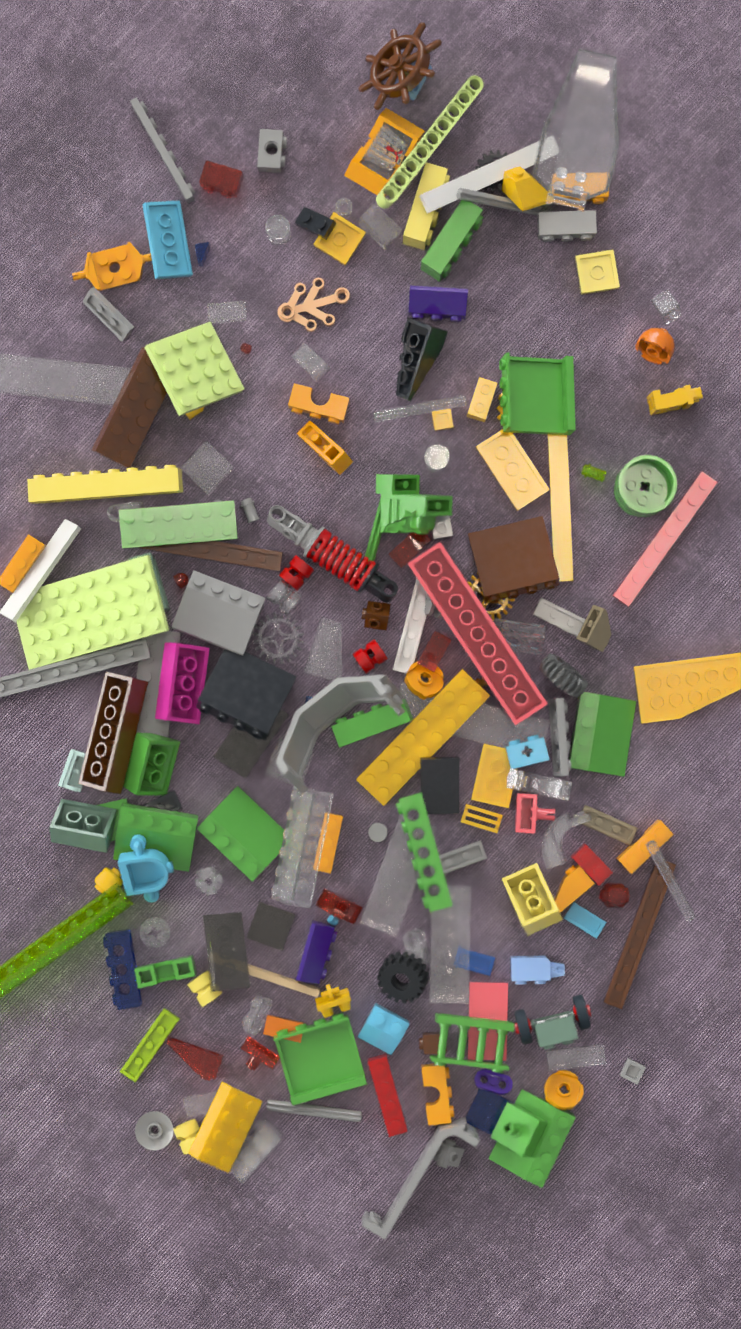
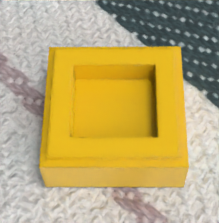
M451 408L432 411L435 431L454 428Z

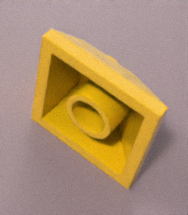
M521 166L504 171L502 191L522 212L555 201V198Z

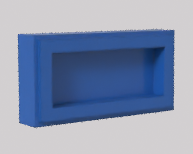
M458 947L453 966L491 976L495 957Z

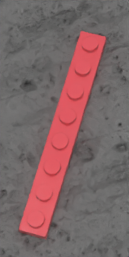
M704 472L699 474L616 590L613 597L627 607L630 606L718 483Z

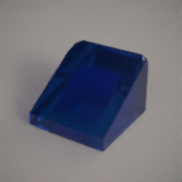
M209 242L195 244L197 261L200 267H203L210 249Z

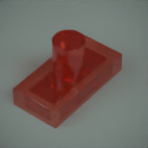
M247 1036L240 1048L251 1055L246 1066L254 1071L261 1062L273 1070L280 1058L277 1054Z

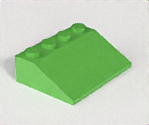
M583 692L578 697L569 753L571 768L625 776L636 701Z
M239 786L196 828L252 882L293 839Z
M122 803L113 859L119 860L120 853L132 852L133 850L130 847L132 837L142 835L146 839L145 849H155L162 852L169 861L173 862L175 870L189 872L199 815Z
M521 1089L514 1104L523 1107L548 1122L531 1157L521 1156L496 1141L489 1159L519 1177L543 1188L576 1117L574 1113L558 1109L549 1104L545 1099Z

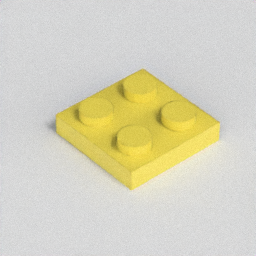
M614 250L575 256L581 295L619 289Z

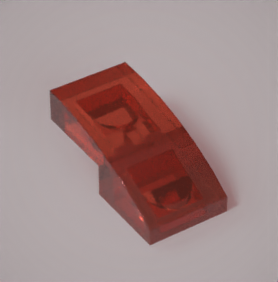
M410 533L388 555L403 568L431 539L426 534Z
M434 631L417 664L434 672L451 639Z

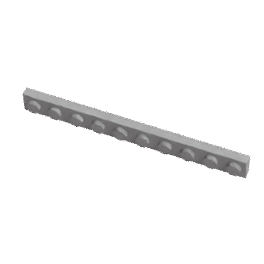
M147 639L1 677L0 698L152 658Z

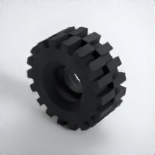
M400 951L396 952L395 955L393 953L390 954L378 972L377 980H380L378 986L379 988L383 987L381 992L383 994L387 992V998L389 999L391 997L395 998L394 1002L398 1003L399 1000H402V1003H407L408 999L410 1003L413 1002L415 998L418 999L428 982L429 972L425 971L427 968L426 964L422 965V959L420 957L415 959L416 955L413 953L411 956L406 951L402 955ZM396 974L406 975L409 983L400 982L396 978Z

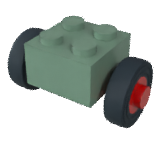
M583 995L573 996V1012L566 1011L533 1019L531 1023L524 1009L514 1011L516 1019L514 1028L516 1035H520L522 1044L532 1043V1027L534 1028L540 1048L551 1049L556 1047L555 1044L562 1042L563 1045L574 1043V1039H578L573 1020L574 1017L581 1030L591 1028L589 1017L592 1015Z

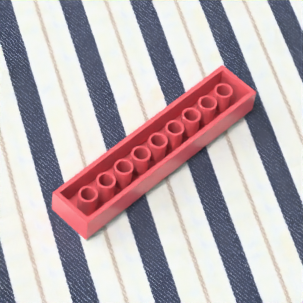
M439 542L409 562L408 565L513 723L517 725L548 704L442 543Z

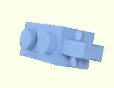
M545 955L510 956L511 981H515V984L523 985L527 984V981H534L535 984H546V981H551V978L565 976L564 963L550 962Z

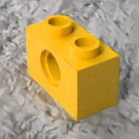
M479 377L467 417L481 422L486 421L497 382Z

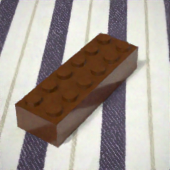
M145 347L141 348L91 449L93 452L125 468L131 467L167 393Z
M111 672L105 673L78 784L105 792L121 794L148 681Z

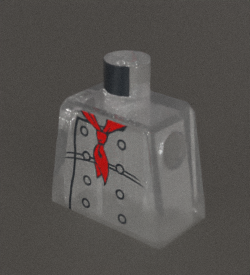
M383 124L362 159L391 171L396 164L400 166L407 158V156L402 154L407 144L387 125Z

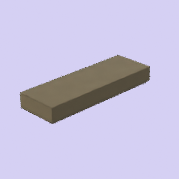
M584 805L577 820L578 823L627 845H631L638 829L587 805Z

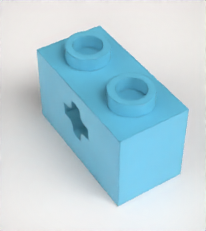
M539 735L527 737L528 741L521 743L520 739L510 741L509 746H505L510 768L515 769L549 760L544 737L539 738ZM524 746L532 750L528 757L521 752L524 750Z

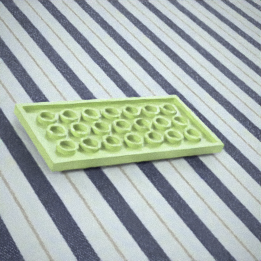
M150 555L41 586L16 621L29 670L169 631Z

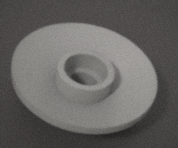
M151 1111L140 1117L135 1127V1135L139 1144L144 1148L160 1150L171 1142L174 1127L167 1115L158 1111ZM153 1126L158 1127L159 1131L157 1133L152 1131Z

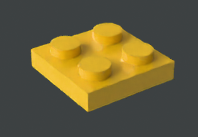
M333 212L330 219L336 222L335 227L327 240L318 236L313 246L346 266L366 235V232Z

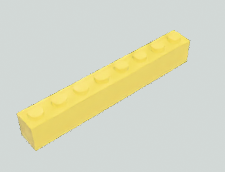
M165 465L164 469H157V466L145 467L146 470L138 471V468H127L126 472H120L119 469H110L108 473L89 471L87 475H82V472H72L71 476L57 473L52 474V477L45 478V475H34L33 479H27L28 499L30 503L39 504L183 493L182 470L176 468V465Z

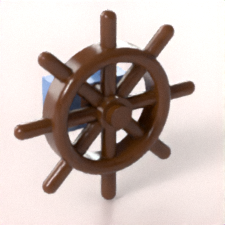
M424 22L419 23L413 35L398 36L397 30L391 29V40L380 49L377 55H366V61L372 63L370 80L360 85L359 91L365 92L374 86L380 92L374 104L376 110L381 109L387 97H402L404 104H408L410 100L414 101L426 78H433L435 76V71L431 70L432 67L429 65L430 52L440 47L442 41L436 39L426 45L420 39L426 28ZM414 48H417L418 51H416L415 53L411 54L412 51H413V49H414ZM388 78L386 84L384 85L383 80Z

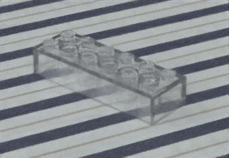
M294 786L291 793L290 808L287 812L286 828L283 832L282 847L279 851L280 857L275 871L276 877L271 891V899L291 906L311 908L333 799L332 793L308 788L302 794Z
M400 814L360 920V924L395 937L398 934L419 877V870L415 871L412 860L415 859L414 852H409L406 842L410 840L409 834H404L401 822L405 821L403 814ZM408 816V818H409L410 820H412V821L416 820L415 818H412V817H409V816ZM430 824L434 836L437 827ZM420 828L413 831L415 839H421L424 836V831ZM426 847L420 848L418 855L421 858H426L429 849Z
M432 885L431 895H437L440 888L437 885ZM447 885L453 906L431 912L430 1003L469 1004L471 886Z

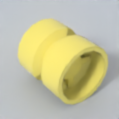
M208 970L187 984L192 993H198L196 998L202 1007L223 993L217 984H212L213 977Z
M196 1119L186 1121L173 1128L176 1138L181 1140L179 1145L183 1154H188L200 1129Z

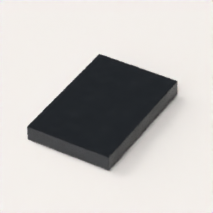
M459 756L420 758V792L422 793L427 814L459 813Z

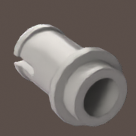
M252 498L241 501L242 505L240 506L244 509L248 523L260 519L253 504L255 501H252Z

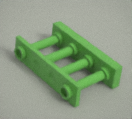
M444 1013L435 1014V1021L439 1023L441 1030L437 1056L430 1055V1060L434 1062V1065L446 1066V1063L491 1068L492 1072L503 1073V1070L509 1071V1066L502 1062L505 1037L508 1031L514 1032L513 1022ZM451 1024L459 1025L458 1028H460L456 1058L445 1057L448 1029L451 1027ZM470 1027H478L477 1030L479 1031L476 1060L464 1059L467 1032L470 1030ZM489 1029L497 1030L496 1033H498L495 1062L483 1061L486 1035Z

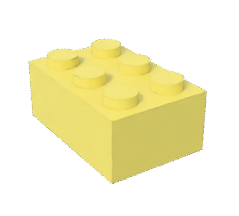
M537 863L502 878L527 936L563 920Z

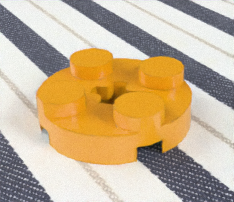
M417 661L408 669L404 681L413 694L425 700L436 696L441 691L444 684V676L436 664ZM421 676H422L423 678L427 677V678H428V681H427L428 683L423 682V681L421 680V679H422Z
M560 1070L550 1075L544 1086L545 1099L549 1104L558 1109L571 1110L582 1099L584 1088L574 1073ZM565 1086L569 1093L563 1094L559 1088Z

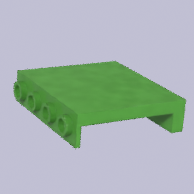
M507 352L499 361V369L502 370V377L500 378V389H502L500 406L503 407V414L501 415L500 423L503 426V432L571 435L576 430L573 356H565L563 359L512 357L510 352Z
M338 1013L332 1016L333 1019L325 1021V1018L313 1021L314 1024L308 1026L306 1023L295 1026L296 1030L288 1032V1029H282L276 1032L277 1035L273 1037V1040L277 1046L292 1106L367 1085L348 1014ZM303 1033L301 1043L284 1039Z

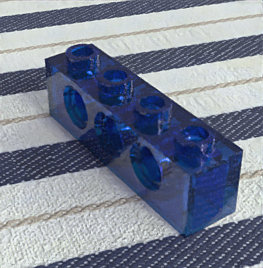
M131 929L105 933L106 937H103L104 948H108L109 956H106L107 967H111L112 975H109L110 986H114L115 994H112L114 1006L117 1005V1010L140 1007L142 1005V997L134 971L137 966ZM116 945L123 947V955L115 953L114 948ZM119 964L126 966V974L118 972L117 967ZM121 984H128L130 992L123 993L120 989Z

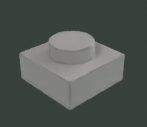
M627 1058L620 1076L638 1085L646 1067Z

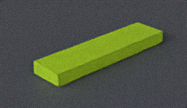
M164 1008L120 1072L136 1083L180 1018Z

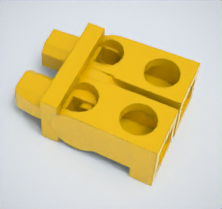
M685 385L683 388H678L672 393L662 395L660 390L652 391L647 396L650 415L678 410L681 407L683 410L688 409L694 403L699 402L703 395L701 387L691 389L690 385Z

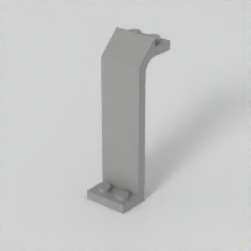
M466 1117L451 1120V1123L438 1124L383 1220L374 1211L370 1213L365 1211L362 1216L361 1226L386 1239L446 1137L458 1136L471 1145L477 1146L480 1141L479 1135L476 1132L477 1129L467 1124Z

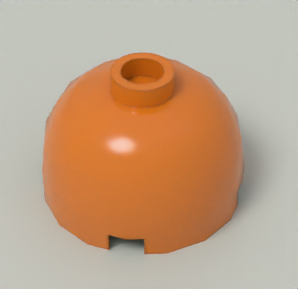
M650 328L642 333L635 348L637 352L640 350L643 353L642 357L647 361L661 365L662 362L667 364L671 360L675 351V343L666 329Z

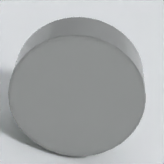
M382 823L372 824L368 830L370 839L375 842L383 841L387 837L386 826Z

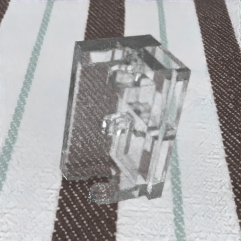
M375 203L360 216L358 225L384 250L398 237L402 230Z

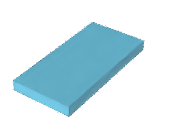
M180 200L144 202L142 206L155 279L191 277L193 272Z

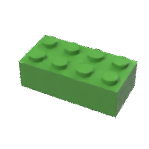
M461 200L422 259L421 270L439 282L442 278L446 279L451 271L452 262L456 263L459 260L463 250L462 247H467L470 243L473 230L477 231L480 228L484 218L482 216L483 209L470 201Z

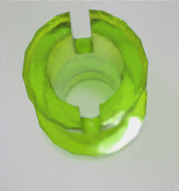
M588 463L583 465L581 475H584V478L590 477L603 482L607 471L593 467Z

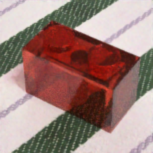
M206 160L199 183L203 187L202 189L207 192L213 193L217 191L226 198L237 197L243 179V172Z

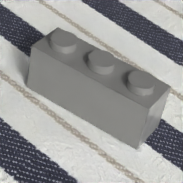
M596 210L539 212L537 216L538 239H543V242H552L554 239L572 241L573 238H581L582 241L592 240L597 234Z

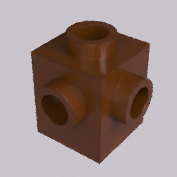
M368 601L367 608H363L361 619L365 620L364 627L387 631L391 604Z

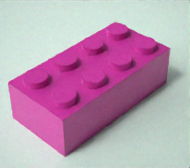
M165 642L155 719L200 724L201 712L196 708V704L205 686L209 648Z

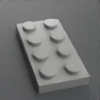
M564 698L548 699L553 776H569L571 761L568 760L567 752H570L569 740H566L569 725L568 721H565L567 703L564 702Z

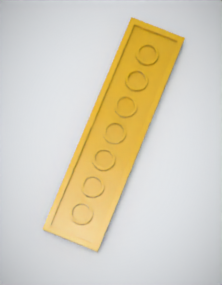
M461 669L356 780L384 806L420 769V758L432 757L490 697V694L467 672Z

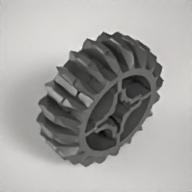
M548 654L539 666L541 672L553 684L572 697H579L588 686L583 675L555 654Z

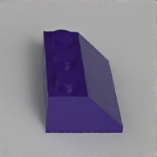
M410 285L408 316L418 320L423 319V317H431V320L435 321L450 318V321L461 322L462 319L466 318L468 289Z
M315 920L312 921L296 980L319 984L320 979H325L327 969L324 968L325 961H330L332 950H329L331 942L335 943L337 931H334L335 926Z

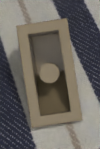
M593 605L576 639L593 649L603 652L611 637L608 614L606 609Z

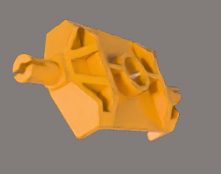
M131 242L92 254L88 252L85 269L72 273L73 280L86 278L98 291L140 281L143 265H145V262L152 261L151 253L140 255ZM113 263L120 265V270L116 273L110 271V266Z

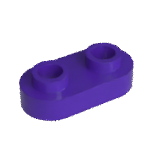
M481 1069L474 1077V1083L479 1089L499 1095L508 1094L513 1087L512 1079L508 1075L492 1072L491 1070ZM485 1077L487 1079V1082L482 1083L480 1081V1078ZM503 1082L505 1088H500L499 1083Z

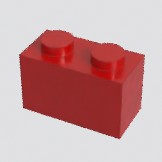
M583 844L570 856L599 886L613 873L586 844Z

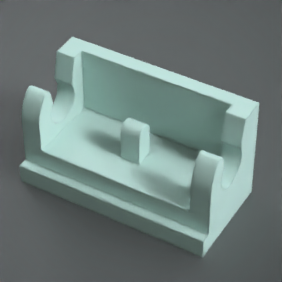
M75 749L70 750L58 786L75 792H81L83 785L78 783L86 753Z

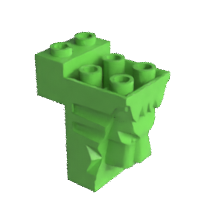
M376 474V494H381L380 533L415 532L417 534H428L429 530H433L435 527L436 516L452 515V496L419 494L420 475Z

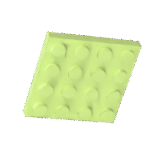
M211 322L145 346V350L179 416L244 390Z

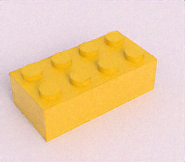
M222 1082L188 1154L229 1173L263 1101Z

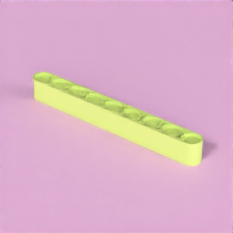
M471 76L455 94L376 197L379 207L387 209L399 198L483 89L484 83L480 77ZM427 139H430L433 144H430ZM417 153H420L422 158L418 157ZM406 166L409 167L412 170V172H409L406 169ZM395 180L399 181L401 186L397 185ZM384 194H387L390 200L386 199Z

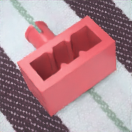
M517 793L515 832L535 833L537 820L555 821L554 815H547L555 814V808H538L537 794Z

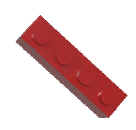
M387 1054L368 1058L370 1072L389 1137L408 1132Z

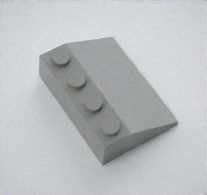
M193 571L171 628L243 656L263 610L265 598L200 572Z

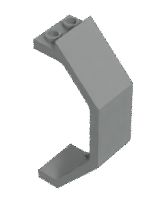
M386 675L336 678L295 711L275 762L281 773L303 794L308 788L302 780V775L319 734L352 707L360 703L387 702L401 716L405 712L401 706L403 701L400 699L403 694Z

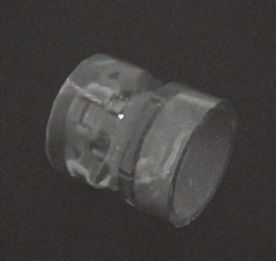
M274 215L267 220L265 230L268 240L274 245L287 243L291 237L289 221L282 215Z
M442 445L430 446L425 452L424 457L427 469L438 473L447 467L449 462L448 450Z
M281 579L266 599L273 605L278 604L279 609L288 615L303 596L296 590H290V585Z

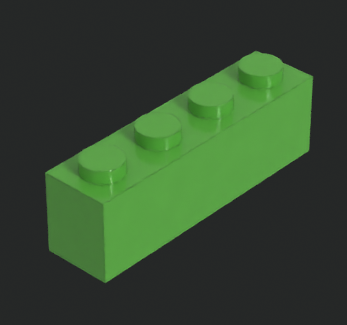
M406 698L402 699L403 704L401 706L405 712L401 716L390 705L382 706L381 703L372 706V711L365 713L362 710L354 713V718L347 720L346 717L335 720L336 724L331 727L338 746L342 747L413 721Z

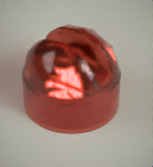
M177 573L173 576L180 589L188 584L189 579L185 573Z

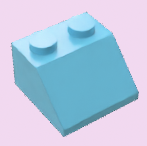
M375 1003L357 1037L392 1055L410 1023L409 1020Z

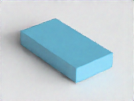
M575 902L572 903L564 916V919L596 939L607 923Z

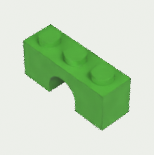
M193 955L138 966L134 969L138 988L156 985L168 980L194 977L197 974Z

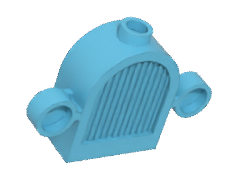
M135 835L130 842V847L133 851L120 853L118 860L120 873L127 896L144 894V899L153 903L158 900L160 889L167 883L169 873H174L173 862L169 861L166 855L158 850L145 849V837Z

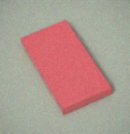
M469 982V1016L507 1021L508 983ZM470 1027V1030H468L469 1060H476L479 1036L478 1027ZM489 1029V1032H487L483 1060H495L498 1033H496L497 1030ZM507 1034L505 1037L503 1061H506L507 1057Z

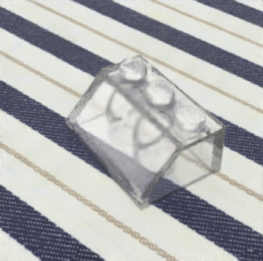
M267 1118L263 1121L259 1119L252 1127L254 1131L250 1136H246L231 1168V1172L241 1184L247 1180L281 1141L283 1133Z

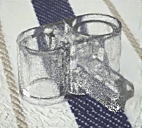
M305 343L291 356L316 382L330 368Z

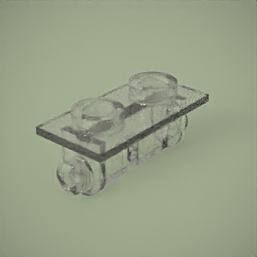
M257 993L256 997L253 998L250 1011L242 1022V1029L248 1034L257 1035V1033H260L265 1022L264 1019L260 1018V1014L267 1017L273 1005L271 1003L272 999L264 998L260 993Z

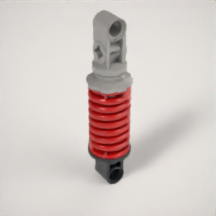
M274 505L270 508L267 523L286 538L294 541V545L297 547L301 546L305 550L304 557L311 558L314 563L319 562L321 568L325 567L327 572L331 571V574L333 576L337 575L339 580L344 579V583L349 584L358 594L367 590L386 603L391 602L395 598L398 586L394 581L377 571L380 565L378 562L369 560L367 556L361 560L363 556L361 552H358L355 556L357 551L355 548H352L349 552V544L342 547L344 545L343 540H339L336 543L338 540L337 536H333L330 539L332 533L325 529L324 526L317 530L312 526L313 524L310 522L308 524L305 523L300 517L292 514L280 505ZM272 514L280 515L281 519L273 518ZM384 589H390L392 594H386Z

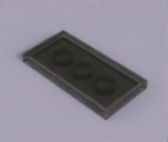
M242 912L203 915L211 992L250 988Z

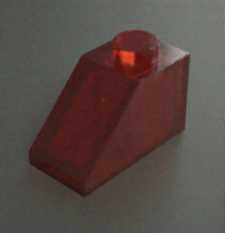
M324 888L316 903V906L327 913L352 924H355L363 909L362 906Z

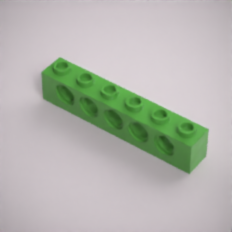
M422 793L399 798L400 803H396L399 815L403 814L405 821L401 822L404 834H409L410 840L406 842L409 852H414L415 859L412 860L414 870H419L420 878L417 881L420 890L424 889L426 897L422 898L425 909L429 908L430 912L452 907V901ZM412 809L417 810L419 813L418 819L414 821L408 818V812ZM417 828L424 831V836L421 839L413 837V831ZM422 847L429 849V855L426 858H421L418 855V851ZM427 866H431L435 870L434 874L430 877L425 876L423 873L424 868ZM437 885L440 888L439 893L431 895L429 893L430 886Z

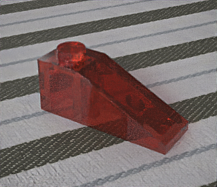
M172 1037L167 1039L166 1043L200 1075V1078L207 1081L216 1079L224 1056L223 1054Z

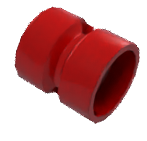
M295 555L289 562L290 567H285L279 576L298 591L303 586L304 579H308L315 570Z
M375 639L367 643L365 649L360 648L352 654L365 674L375 669V664L380 665L388 660ZM374 653L373 658H370L368 656L369 654Z

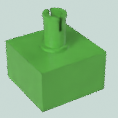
M507 1102L490 1138L521 1156L531 1157L548 1122L517 1104Z

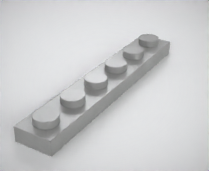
M137 97L132 99L130 103L187 203L195 201L193 187L190 183L186 184L184 181L185 173L181 167H176L174 163L176 158L172 151H167L165 148L167 142L162 134H157L155 129L158 127L154 119H149L146 115L148 109L144 102H139Z

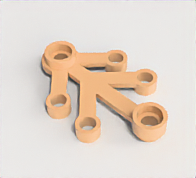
M315 278L304 303L296 305L299 297L306 292L305 285L298 283L295 285V291L289 302L283 303L278 308V316L284 322L292 320L305 326L309 332L316 330V322L313 319L308 320L298 313L307 312L324 321L326 326H332L335 323L334 316L326 314L317 308L335 302L339 304L347 303L350 298L349 291L346 288H338L334 295L314 300L319 290L324 287L323 279ZM321 281L322 285L320 287L315 286V282ZM302 286L304 288L303 292H298L297 287ZM345 294L346 298L341 300L338 296ZM290 310L291 314L289 316L284 315V311ZM331 317L333 319L332 323H327L325 321L326 318ZM310 322L315 325L312 329L307 327Z

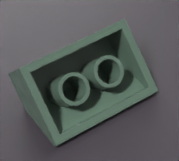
M61 799L50 825L51 842L107 853L113 836L117 809Z

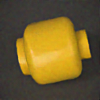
M105 867L95 878V888L104 896L107 894L114 895L123 885L120 871L115 867L113 869Z

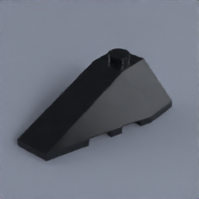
M407 318L401 338L404 346L403 353H400L399 360H402V366L398 372L396 396L411 401L442 351L448 331L412 318Z

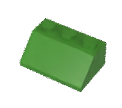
M136 733L123 787L135 795L166 794L180 741L153 733Z

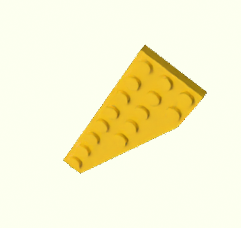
M741 653L633 667L641 724L680 719L741 689Z

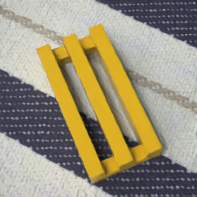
M466 804L460 822L498 833L503 815ZM468 809L498 817L497 821L469 813ZM466 816L494 824L495 828L466 820Z

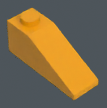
M310 420L297 433L339 475L353 463L348 454Z
M572 865L565 871L566 875L563 877L555 895L554 901L560 913L595 884L579 865L576 867Z

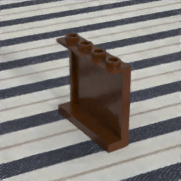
M543 516L468 533V541L472 549L485 603H497L500 599L504 598L514 599L525 593L528 595L535 594L538 590L542 589L552 590L560 585V577Z

